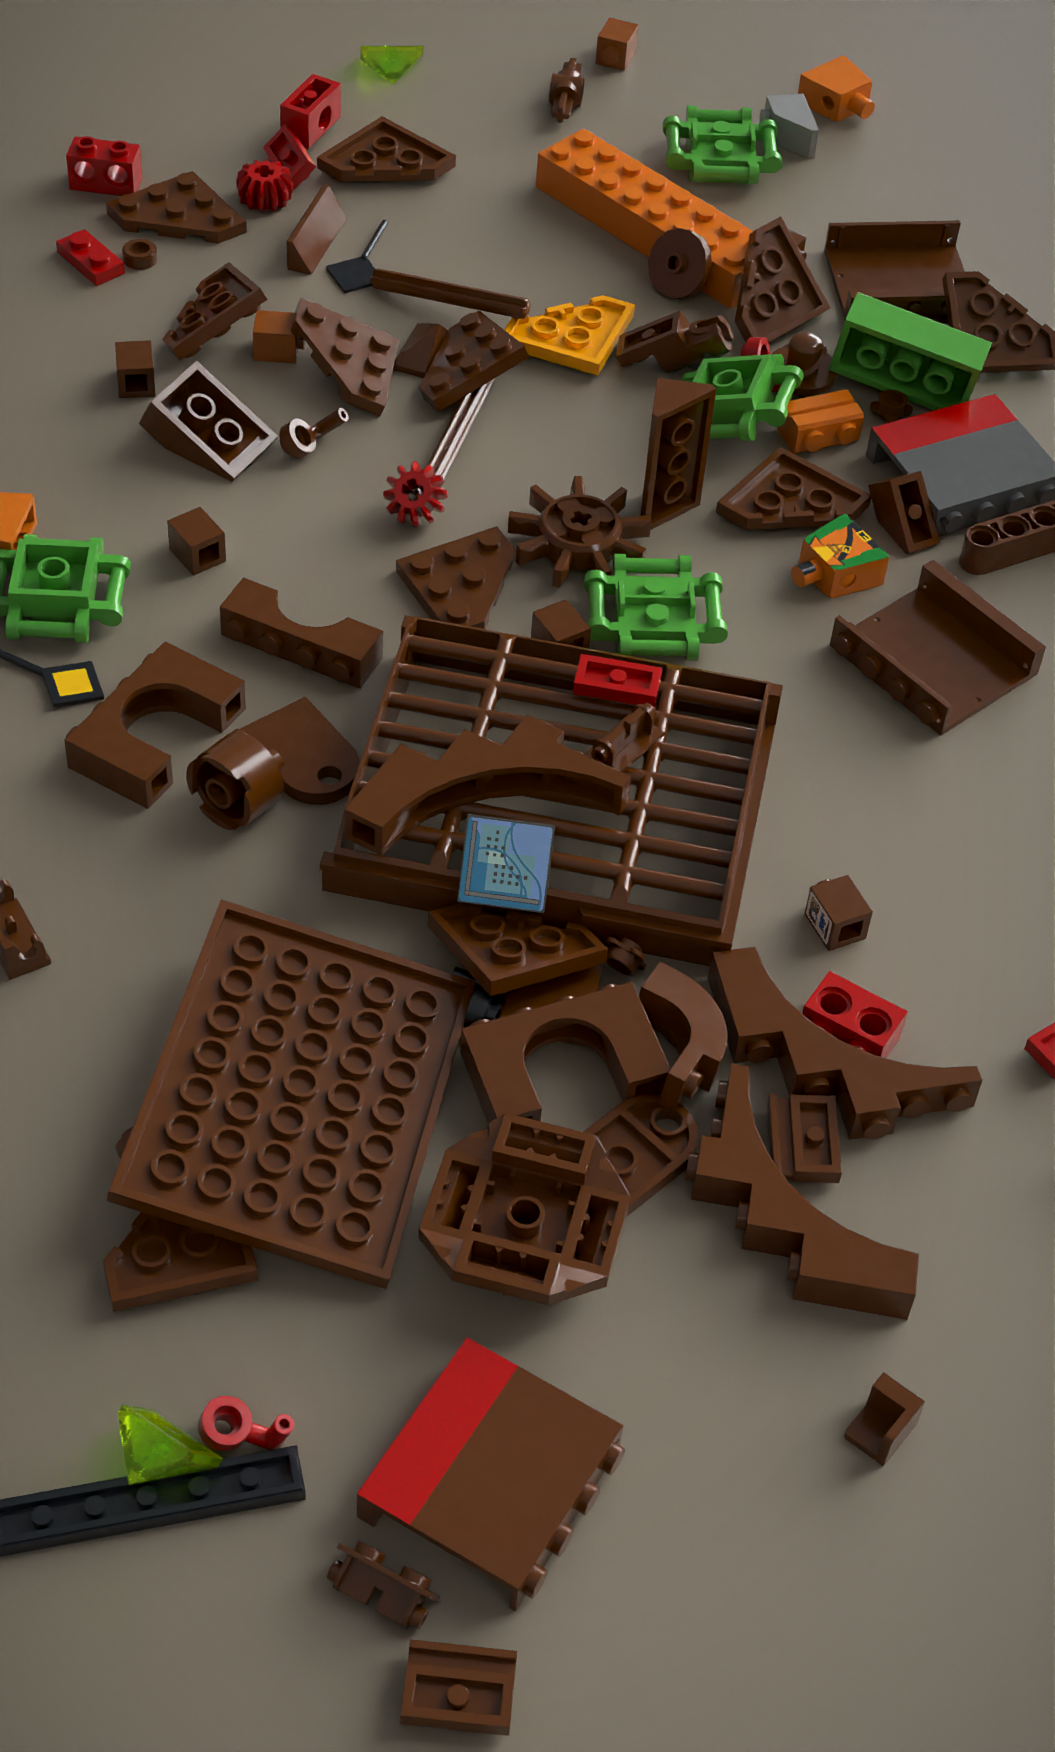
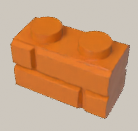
M848 389L789 401L787 418L783 425L777 427V431L783 440H786V445L793 454L806 451L815 452L821 448L839 444L848 445L858 441L861 435L864 412L857 402L854 403V398Z

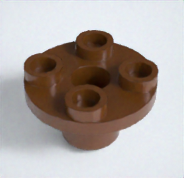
M810 332L797 333L792 336L789 344L778 348L771 354H782L785 366H797L803 371L804 378L801 385L793 392V394L798 395L800 398L819 395L829 390L836 381L837 373L828 370L832 357L827 353V346L823 345V341L816 334Z

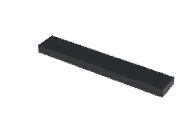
M297 1445L0 1499V1557L306 1500V1490Z

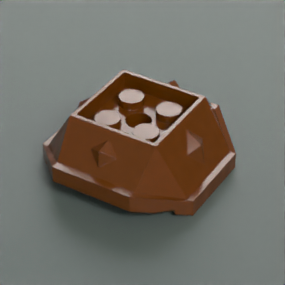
M503 1113L489 1122L488 1127L465 1137L445 1150L419 1226V1239L452 1281L544 1305H551L607 1287L631 1196L617 1171L607 1159L606 1151L597 1135ZM526 1220L531 1222V1224H520L517 1221Z

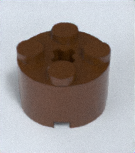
M235 729L189 763L186 771L187 785L191 795L198 792L204 802L199 808L212 822L224 829L236 830L240 826L245 827L281 799L284 791L281 774L284 762L277 751L271 748L266 749L259 741L249 736L245 731Z

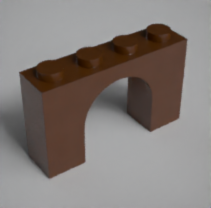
M165 641L154 653L148 654L142 664L129 677L123 678L118 684L117 689L104 701L99 702L92 710V713L80 725L73 727L64 739L68 768L149 809L173 784L171 755L134 737L127 731L128 728L139 718L151 713L177 712L223 733L246 709L245 681Z
M632 982L618 986L615 984L605 985L596 992L578 997L565 996L553 1004L535 1009L530 1007L521 1008L509 1016L495 1020H478L468 1027L462 1028L460 1053L488 1123L503 1113L537 1121L541 1120L542 1106L526 1070L525 1062L534 1051L549 1043L569 1041L585 1045L594 1050L607 1064L622 1101L637 1095H661L667 1075L671 1070Z

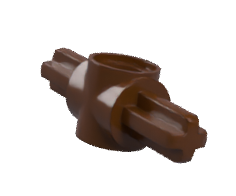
M570 58L569 62H564L561 71L557 74H552L549 103L553 105L551 116L557 118L558 123H563L564 119H569L571 110L576 108V106L581 107L585 79L580 75L582 65L576 63V58Z

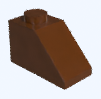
M922 471L898 475L868 485L877 521L905 554L941 543Z

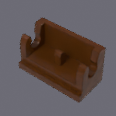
M2 879L0 881L2 889L0 893V963L9 980L50 965L51 959L18 899L14 897V891L10 883Z

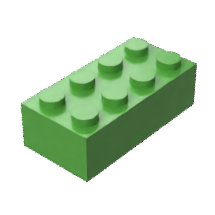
M857 292L845 319L828 370L882 391L898 390L907 396L908 401L937 410L969 401L992 342Z

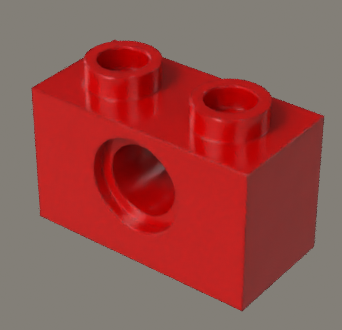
M315 74L309 76L280 104V128L284 124L294 130L304 148L309 149L341 117V83Z

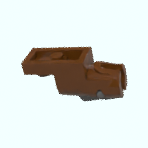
M679 310L621 334L615 357L622 367L634 362H642L653 355L666 373L685 367L698 370L703 359L720 358L732 350L731 342L734 341L730 325L721 315L689 324L682 311Z

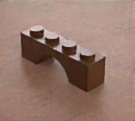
M244 577L220 605L221 635L359 689L362 688L383 659V630L349 617L333 625L323 627H311L295 623L280 611L278 607V590Z

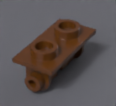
M649 703L637 704L632 709V712L601 739L596 740L584 755L624 772L665 735L664 731L654 726V717L657 714L655 708Z
M358 1540L354 1549L339 1543L337 1548L348 1555L344 1562L338 1559L335 1560L329 1569L327 1579L334 1582L333 1589L345 1593L364 1605H368L375 1589L378 1588L384 1592L374 1610L397 1622L405 1629L413 1626L419 1630L429 1613L428 1609L422 1607L426 1597L435 1601L440 1599L439 1595L428 1590L432 1580L405 1565L400 1574L382 1565L386 1554Z

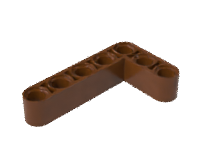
M1055 500L969 527L966 531L959 558L961 568L970 574L983 575L1055 552Z

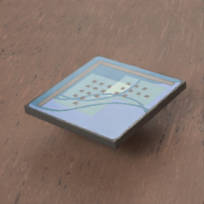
M468 814L457 902L545 913L555 825Z

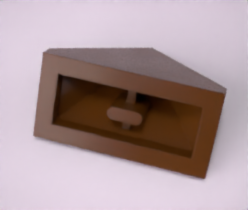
M417 323L395 359L393 370L424 378L448 330L440 324Z

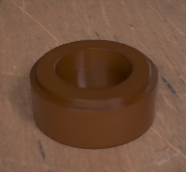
M133 239L124 244L122 248L123 262L127 267L144 270L151 268L157 263V247L153 242L146 239Z

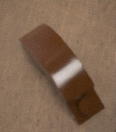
M659 962L642 985L639 998L652 1028L670 1039L680 1055L667 1075L658 1104L675 1112L683 1098L692 1099L698 1088L710 1092L727 1046V1028L721 1010L703 987L682 972Z

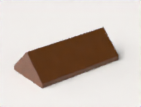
M657 378L640 516L650 515L652 520L650 530L700 505L716 396V388L712 384Z

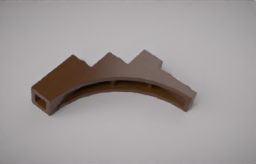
M527 714L502 746L466 729L460 733L438 761L423 752L400 744L345 808V838L382 856L404 834L431 817L457 806L489 798L512 796L555 797L589 804L620 816L628 805L631 776L615 767H610L590 758L580 751L564 746L563 730Z
M756 947L712 952L708 982L714 1001L721 1010L726 1023L727 1043L733 1062L750 1061L758 1063L769 1058H777L789 1096L790 1094L836 1096V1102L849 1140L865 1137L867 1139H878L887 1134H893L898 1117L916 1118L925 1113L946 1110L958 1112L968 1107H974L983 1081L977 1066L942 1068L914 1065L865 1052L832 1036L811 1022L792 1005L768 975Z
M731 1064L728 1081L719 1080L715 1107L723 1108L722 1118H713L710 1137L702 1135L699 1153L689 1152L685 1180L694 1181L691 1200L738 1208L735 1229L744 1230L741 1249L789 1257L787 1279L795 1281L793 1300L908 1320L916 1296L919 1254L881 1244L845 1228L815 1208L787 1181L769 1156L755 1126L749 1098L750 1067Z

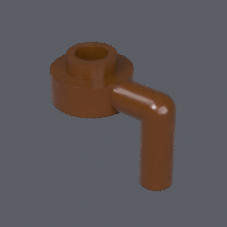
M339 408L311 426L301 419L291 420L283 425L279 431L282 449L294 458L301 459L315 450L316 439L321 438L349 420L348 413L345 409Z

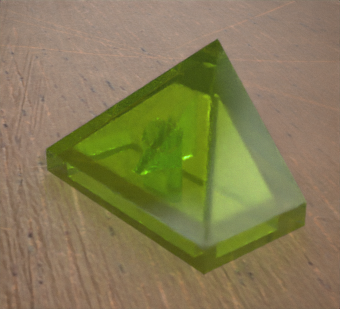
M361 46L360 60L394 84L422 60L424 46Z
M122 1404L118 1412L129 1485L218 1468L223 1459L152 1409Z

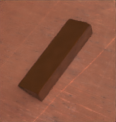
M324 184L320 188L286 241L288 270L312 274L346 221V215L329 185Z

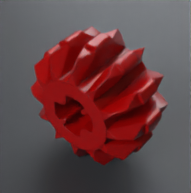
M255 159L253 164H243L242 170L238 171L236 189H238L240 203L246 204L249 210L258 208L261 212L267 209L275 212L277 207H286L287 201L291 199L293 182H291L289 168L282 166L281 162L276 161L272 163L268 159L259 162Z
M413 461L410 465V472H407L402 465H398L397 472L400 477L397 479L393 476H388L386 479L387 483L392 487L383 491V497L391 501L386 509L390 514L398 513L397 521L401 524L406 523L410 519L414 527H419L421 517L423 516L428 523H433L434 517L431 512L435 510L442 513L445 510L444 506L438 501L448 497L447 490L440 488L445 482L441 474L434 475V468L429 464L421 470L418 462ZM419 488L423 493L422 496L417 494L419 499L412 501L408 496L409 493L414 495L412 490Z

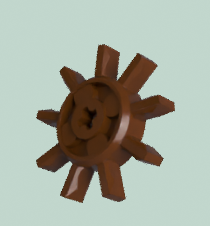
M574 476L570 495L555 500L538 485L531 486L529 505L536 509L540 515L509 512L508 533L536 537L517 544L515 562L521 566L547 557L555 563L553 566V586L560 588L567 579L570 569L601 570L606 575L611 576V568L608 562L613 559L614 554H626V558H645L646 548L625 539L650 537L652 520L650 515L620 518L618 513L626 507L627 489L620 487L607 499L602 500L594 496L585 495L586 487L582 476Z

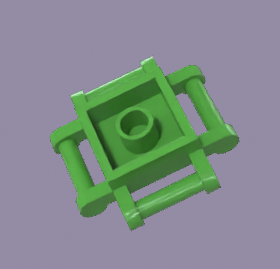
M687 105L686 122L673 115L663 120V133L667 136L668 151L665 155L666 165L673 170H688L689 182L758 184L759 173H776L782 168V157L777 152L776 145L777 124L771 119H765L759 124H752V109L747 107H741L739 111L697 109V106ZM680 138H686V153L680 147ZM756 141H763L764 156H756Z
M782 354L703 359L698 370L685 373L681 381L712 384L716 388L712 424L715 425H711L709 439L740 438L741 441H754L758 422L766 421L774 427L784 424L788 415L787 406L794 390L800 387L804 373L797 366H785ZM781 384L774 400L772 389L774 385Z
M24 534L23 539L18 541L17 550L0 549V618L7 616L6 638L10 640H20L21 636L74 638L75 643H88L91 620H99L102 624L111 627L119 625L123 617L124 610L121 606L124 581L130 574V560L122 555L104 554V540L101 537H91L90 541L41 539L37 537V534ZM12 570L8 596H2L7 573ZM99 573L109 575L105 601L94 600ZM23 617H32V620H22V619H23Z
M614 554L613 576H608L601 570L588 571L584 576V588L589 594L590 619L587 621V624L591 628L590 639L594 641H614L616 653L621 655L685 656V660L698 661L700 643H721L728 637L727 623L722 620L720 593L723 590L722 577L714 572L703 574L700 578L692 577L691 555H679L678 559L626 558V554ZM626 573L678 574V577L626 576ZM604 595H613L614 622H609L605 617ZM695 597H705L707 622L705 624H696Z

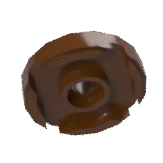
M683 228L668 230L661 235L651 248L648 260L649 276L654 287L664 296L675 299L693 297L700 292L707 283L704 282L707 274H710L712 269L711 250L706 240L694 231ZM677 258H678V259H679V266L676 268V267H675V263H676V260H677Z

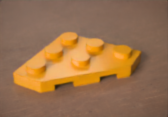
M601 295L590 298V304L574 307L570 302L545 308V314L528 316L526 319L512 317L504 330L525 346L529 356L598 376L619 342L620 335L625 332L634 317L635 304Z

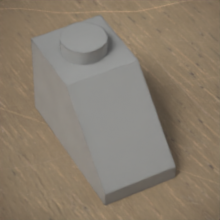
M804 94L767 95L765 109L760 111V122L765 119H771L776 122L778 129L776 144L806 158H814L819 129Z

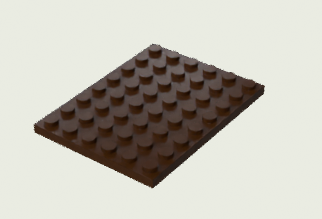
M221 899L112 1180L106 1201L386 1289L395 1264L476 981Z

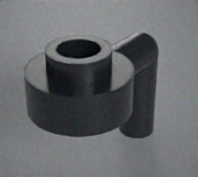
M459 967L454 968L452 974L476 981L467 970ZM476 981L473 990L475 992L466 1012L464 1028L478 1020L498 1019L501 1014L502 1005L496 1002L501 994L490 996Z

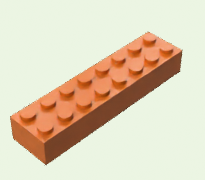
M584 128L538 153L536 187L648 258L656 240L668 230L683 228L701 235L706 240L712 255L711 273L707 274V278L704 281L707 283L701 291L729 309L738 304L749 235L753 232L752 230ZM677 258L676 263H675V267H676V268L679 266V259H678V258Z

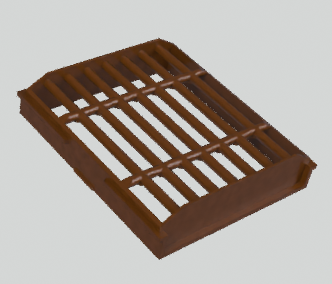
M405 615L401 625V643L345 804L334 852L324 851L320 861L322 891L424 911H432L463 903L457 902L461 870L447 868L451 853L456 850L463 851L465 834L458 833L460 822L466 819L468 814L555 825L554 835L619 847L622 850L619 863L552 851L550 868L613 880L614 885L611 898L605 899L548 888L545 913L484 905L483 912L506 917L508 911L511 910L543 917L542 924L566 929L568 922L585 925L605 946H609L605 942L607 937L617 940L620 937H625L637 943L642 948L643 954L710 966L712 952L732 949L783 685ZM581 654L662 668L655 704L657 706V714L654 717V726L664 731L665 735L643 754L642 769L628 767L623 772L631 776L630 785H635L637 788L634 800L628 799V805L621 813V815L628 816L629 818L627 831L473 802L443 812L444 819L441 829L418 825L400 838L434 845L435 849L430 864L354 850L356 843L345 838V808L390 757L391 754L386 753L390 739L447 750L459 736L457 734L396 723L400 710L472 723L470 732L481 737H486L488 730L493 727L514 731L525 718L522 715L495 711L496 702L501 698L623 720L632 712L635 706L503 682V678L573 691ZM416 662H421L469 672L486 674L487 678L439 670L434 668H428L418 666L415 664ZM414 681L478 693L481 695L478 707L410 695L406 694L409 682ZM678 710L758 725L757 729L675 714L672 711ZM539 719L563 730L564 741L593 746L596 740L601 739L608 733L607 731ZM675 730L754 745L752 757L745 758L665 743L666 736L669 731ZM494 742V743H496V744H498V745H501V746L503 745V743ZM665 759L748 775L746 786L743 789L658 773L660 762ZM662 790L741 805L739 820L652 804V796L655 791ZM524 796L608 812L589 804L555 797ZM655 821L734 836L735 841L733 850L726 851L643 834L646 823ZM645 852L728 868L726 884L636 867L638 856ZM636 884L722 901L719 920L627 903L631 887Z

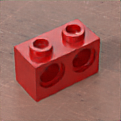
M74 136L66 154L69 190L115 196L138 191L143 179L139 144H131L121 140H100L90 136Z
M831 971L826 974L805 1003L802 1012L811 1022L837 1039L865 1052L884 1058L888 1057L901 1038L908 1013L907 1010Z

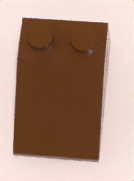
M197 360L149 403L139 422V425L165 449L231 482L279 437Z

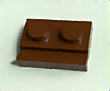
M769 1093L767 1109L770 1156L785 1178H793V1182L839 1183L842 1167L836 1096L790 1094L789 1098H777L776 1094Z
M410 1639L400 1724L509 1736L517 1651Z

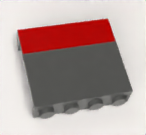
M996 394L871 427L866 456L872 464L892 459L903 474L922 471L939 536L1055 500V462Z

